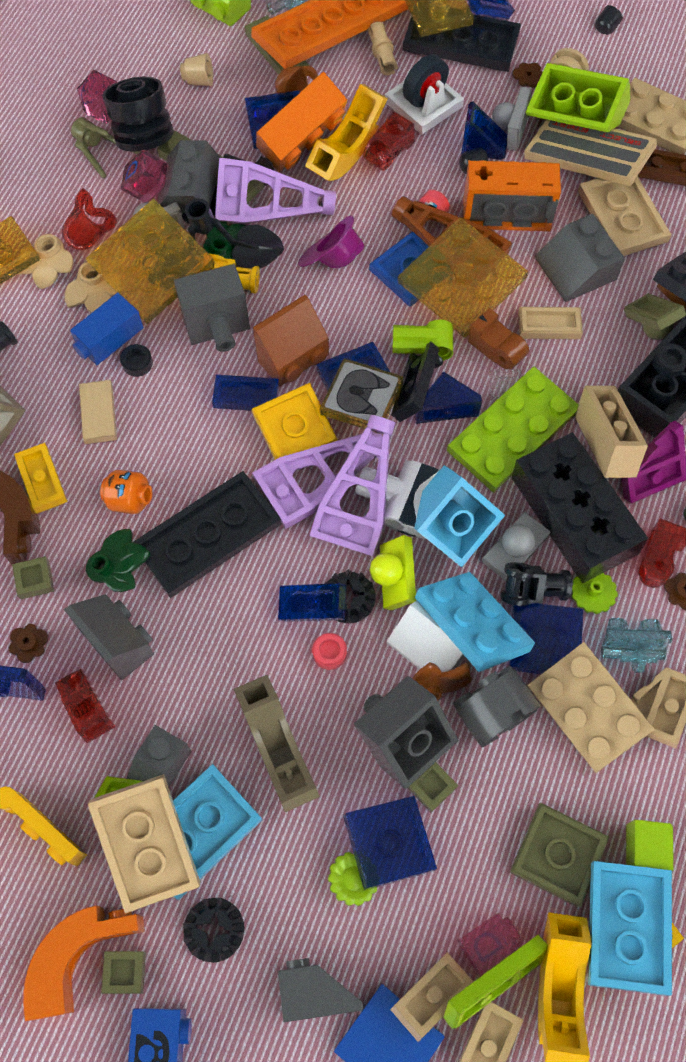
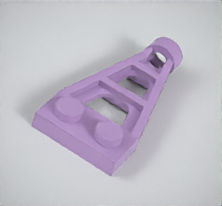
M219 158L215 218L221 222L248 224L317 213L325 215L334 214L336 191L320 189L250 161ZM251 180L266 183L272 188L273 200L268 206L252 208L247 204V186ZM287 187L300 191L302 193V204L299 207H281L279 204L280 189ZM318 197H322L321 206L317 203Z
M370 415L365 431L320 502L309 536L370 556L375 555L385 523L390 438L396 424L394 421ZM375 431L384 435L376 438L372 433ZM365 453L376 455L378 458L376 477L372 481L356 477L354 474L360 457ZM353 485L364 486L370 493V509L365 516L359 517L344 512L340 507L342 497L347 489Z
M373 431L374 437H382L380 433ZM362 434L280 457L252 472L255 482L270 506L280 517L285 529L311 516L318 510L320 502L338 475L333 474L325 459L339 452H347L350 455ZM370 453L363 454L355 468L354 474L356 475L377 456ZM308 466L319 467L325 476L323 483L312 493H303L293 478L294 472Z

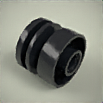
M146 76L132 77L116 82L104 90L102 97L108 117L112 120L110 125L118 148L131 152L146 151L159 147L172 138L174 130L170 121V114L165 109L167 102L160 80Z

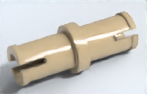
M374 22L370 25L371 28H368V34L373 44L372 53L378 59L381 73L386 76L392 75L398 69L393 55V43L387 37L384 24L382 22Z

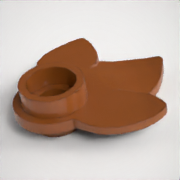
M429 662L412 678L432 693L437 701L442 697V694L460 690L473 680L472 676H470L471 671L468 662L447 672H441L436 664Z

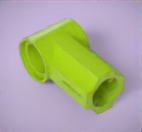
M439 319L430 321L426 326L393 325L392 353L412 354L414 352L415 354H422L425 351L426 344L432 342L440 349L438 355L443 361L453 356V324L451 322Z

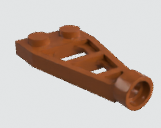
M402 196L397 201L391 215L393 218L405 224L450 267L453 275L476 290L512 248V242L488 227L418 201L413 202L405 196ZM431 219L444 224L447 228L438 237H434L423 226ZM453 234H462L475 241L464 256L456 255L447 246L446 242Z

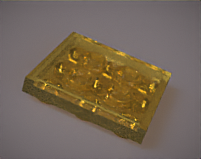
M154 198L85 258L90 266L116 293L123 296L139 311L140 318L146 324L151 322L177 298L174 279L208 271L215 265L214 259Z
M460 217L398 276V283L442 320L451 322L453 329L466 338L470 333L471 324L487 309L491 308L494 310L527 278L528 270Z

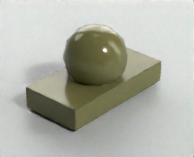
M649 293L624 308L626 317L643 324L645 334L654 340L664 339L673 330L674 323L686 316L683 305Z

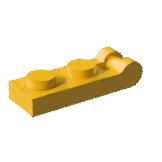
M10 787L0 788V809L10 814H17L24 821L20 828L33 840L37 841L40 837L50 845L46 852L57 863L63 866L67 861L72 865L78 866L87 854L24 795Z

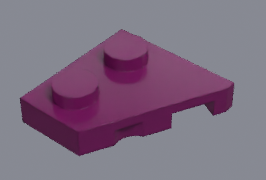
M677 421L671 422L648 444L637 477L621 478L623 496L629 503L632 504L686 480L683 425Z

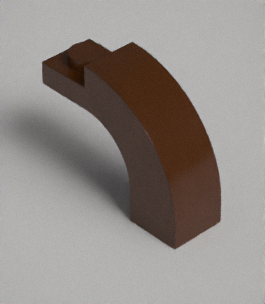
M0 470V512L4 514L3 555L12 565L26 561V554L31 552L32 547L30 534H40V522L30 499L21 486L11 476Z

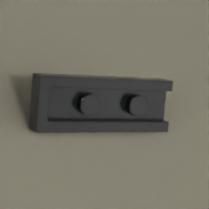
M432 342L426 344L425 351L421 355L417 356L414 352L409 355L391 413L399 422L423 409L434 368H438L443 364L442 358L438 355L440 349Z

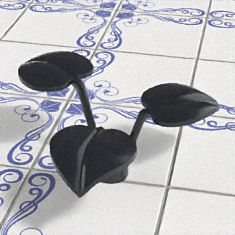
M216 186L211 209L207 201L197 198L191 200L185 207V213H182L183 220L191 225L188 228L190 234L188 250L180 243H170L162 246L153 257L148 281L156 287L175 289L174 279L199 273L202 266L201 261L197 256L192 255L195 251V234H208L212 231L213 227L217 228L232 245H236L232 251V257L236 264L242 268L252 269L254 266H258L260 269L264 268L283 253L284 246L281 239L274 232L260 225L242 227L238 233V240L234 239L219 223V220L215 218Z

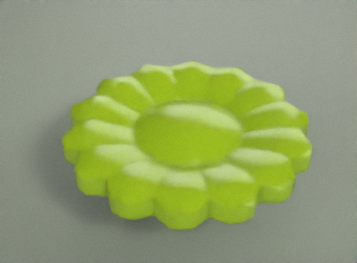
M604 573L585 583H582L577 576L573 579V594L571 598L576 601L577 607L583 608L586 613L600 614L601 611L607 612L611 606L615 605V599L618 597V592L615 590L617 585L612 582L611 576Z
M346 852L343 856L336 857L335 863L331 864L329 868L331 873L328 875V881L331 883L330 891L336 894V899L344 901L348 906L352 904L360 906L364 901H370L372 894L377 892L376 884L379 881V877L376 874V866L371 864L369 857H363L359 852L354 854Z

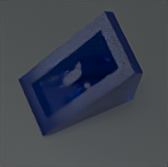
M474 101L468 104L461 154L482 147L488 158L504 159L507 149V134Z
M443 372L428 389L423 409L416 413V424L479 417L482 397L457 379Z

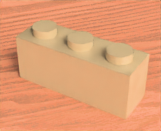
M585 385L575 418L604 478L637 477L648 445L616 386Z

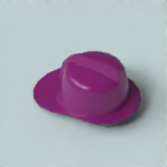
M354 216L345 217L327 235L307 249L298 260V265L305 267L318 260L330 268H341L351 263L364 249L363 241L352 227Z

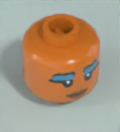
M114 470L103 479L100 487V496L106 507L113 512L126 514L140 513L150 503L153 494L152 487L149 485L144 474L128 470Z

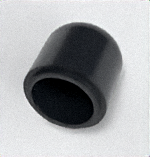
M607 5L595 20L597 31L606 35L612 34L623 20L621 12L614 6Z
M478 147L462 153L459 165L462 172L467 174L469 160L488 161L485 150L482 147Z

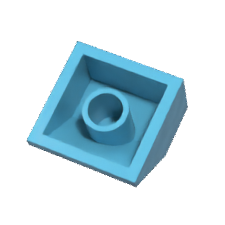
M444 465L422 491L414 529L460 567H463L504 518L505 514L464 478Z

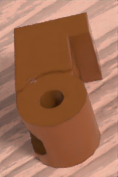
M489 308L471 324L468 342L494 363H497L505 370H512L529 354V346L520 335L513 333L499 322V315Z

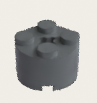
M511 665L499 673L496 671L491 673L478 683L479 689L472 694L468 692L453 702L456 712L481 748L499 738L498 734L501 735L515 728L541 707L540 703Z

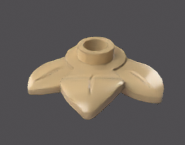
M44 234L35 241V248L25 251L20 256L15 266L16 274H32L37 287L44 289L56 281L58 273H69L74 261L71 253L65 250L61 239L52 234Z
M88 261L80 266L77 279L67 285L65 302L69 308L85 304L86 309L92 313L116 293L124 294L125 286L123 280L118 275L107 273L106 269L98 262Z

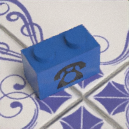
M134 1008L132 1010L128 1062H183L184 1044H190L192 1019L186 1018V1009Z

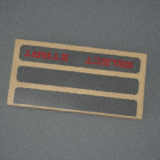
M546 119L525 149L524 155L525 159L531 161L560 163V168L631 187L655 150L657 138L615 128L610 132H603Z

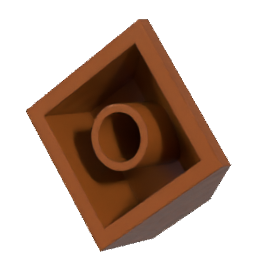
M305 294L253 327L257 360L279 387L287 382L295 381L303 371L312 365L321 364L329 355V337L309 298Z

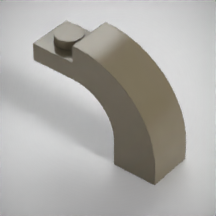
M268 675L234 688L284 811L288 812L319 798L317 788L297 747Z

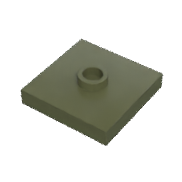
M540 802L509 873L577 908H581L590 887L591 863L593 861H600L609 836Z

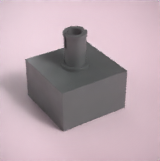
M235 263L174 279L182 317L191 345L214 339L218 351L225 352L233 349L236 343L232 334L250 329L245 292Z
M410 676L403 679L384 697L379 694L370 696L364 704V711L366 713L354 723V726L379 766L405 790L459 741L436 697Z

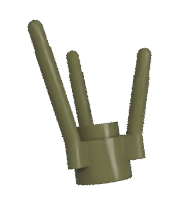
M80 117L74 121L71 128L72 136L77 139L75 147L83 152L102 178H106V173L87 147L98 145L101 137L116 144L114 136L85 117ZM143 151L133 152L139 156L143 155Z

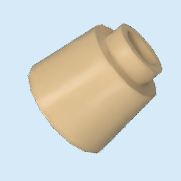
M208 53L186 58L185 63L180 64V73L183 81H187L189 85L212 86L213 67Z

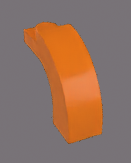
M95 905L77 911L58 923L42 940L29 964L23 992L24 1020L32 1021L74 1013L72 979L80 957L88 948L100 941L145 932L143 916L138 914L132 915V911L125 913L124 909L109 912V919L105 920L104 908Z

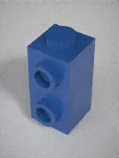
M116 293L70 330L75 341L72 344L73 348L84 360L88 357L93 363L99 365L144 328L139 311L123 296Z

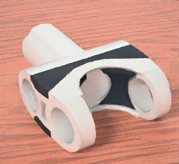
M406 461L399 477L388 474L387 506L385 508L384 525L406 535L426 539L414 527L422 491L439 472L438 469L417 461ZM365 466L359 478L372 481L376 477L377 470ZM357 485L355 494L370 499L368 489Z

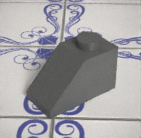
M154 725L135 754L126 779L145 781L164 774L169 788L192 751L184 741Z
M309 958L286 961L287 970L278 971L283 1023L363 1011V1004L360 999L318 965L310 966Z

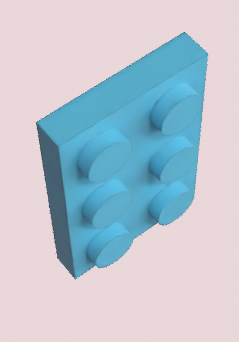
M471 572L420 587L416 593L415 599L478 672L527 654L535 644L530 636Z
M213 764L173 800L200 880L263 820ZM187 892L176 895L174 897L177 900H180Z
M593 861L591 863L589 932L592 944L588 958V986L672 996V870Z

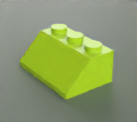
M547 63L526 109V115L610 132L621 124L630 103L629 78Z

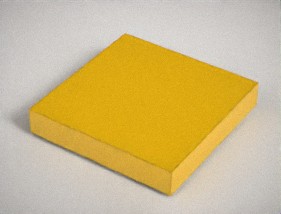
M310 383L251 410L275 460L338 440Z

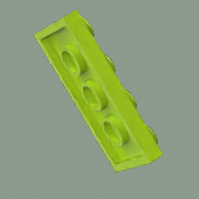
M533 366L448 444L446 451L494 493L512 476L516 460L546 444L576 415L579 404Z

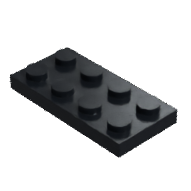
M416 3L403 40L402 51L422 55L435 54L442 59L509 72L521 24Z
M242 471L133 541V543L140 544L151 553L145 564L167 595L172 598L280 526L281 519L245 472Z

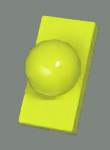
M403 535L381 544L380 554L371 561L369 569L372 579L382 586L383 608L391 611L416 601L412 538Z

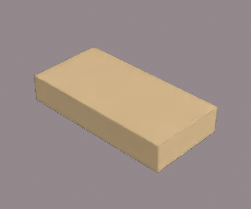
M519 307V335L523 339H581L582 337L581 307Z
M111 380L79 384L84 443L92 444L117 440Z

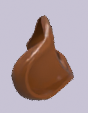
M296 66L282 70L275 80V90L282 100L290 102L308 86L307 76L312 80L318 77L316 70L312 66Z

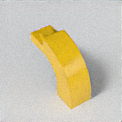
M360 84L343 121L331 136L326 139L316 140L305 167L328 181L337 180L345 175L360 159L379 127L376 123L388 98L365 84Z
M548 912L543 937L548 946L540 965L539 1044L543 1045L545 1062H589L590 1053L584 1021V984L592 944L588 921L584 917Z

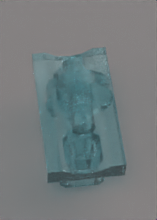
M611 618L606 627L601 655L602 658L620 659V662H631L634 673H643L646 663H657V660H665L667 647L673 640L671 631L662 629L658 619H645L640 622L638 630L628 629L627 621L623 618Z

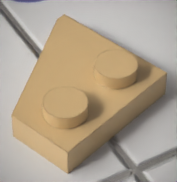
M666 667L654 677L650 684L638 690L633 695L631 701L655 729L646 737L677 748L686 724V675Z

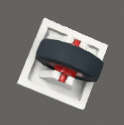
M435 54L422 57L409 70L405 81L385 93V97L388 98L386 104L421 135L461 109L464 98L446 83L449 75L448 65Z

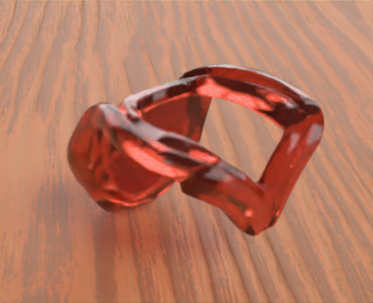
M82 188L75 197L74 209L64 222L62 228L63 238L71 248L87 250L93 247L105 233L115 227L117 218L111 211L105 208H95L92 196L86 189ZM85 212L93 217H105L104 223L97 224L87 217Z

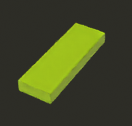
M539 934L448 1000L443 1018L451 1029L458 1028L541 965L548 945Z

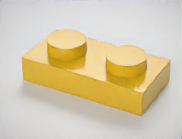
M45 442L14 454L36 514L68 502Z

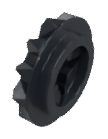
M349 569L339 574L334 573L332 578L325 582L321 595L322 605L327 614L341 623H356L365 619L372 612L376 601L373 583L363 573L358 574L351 572ZM347 585H350L353 594H358V597H353L351 608H347L344 597H339V594L345 593Z
M222 898L203 899L190 909L183 923L186 946L193 956L205 962L215 963L228 959L238 950L244 937V920L240 911L234 904ZM216 912H218V925L230 932L229 934L216 935L214 941H212L211 948H209V935L203 932L202 929H198V925L211 924Z

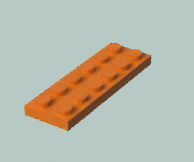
M309 0L252 27L251 37L286 69L371 28L370 25L374 22H383L410 9L411 0Z

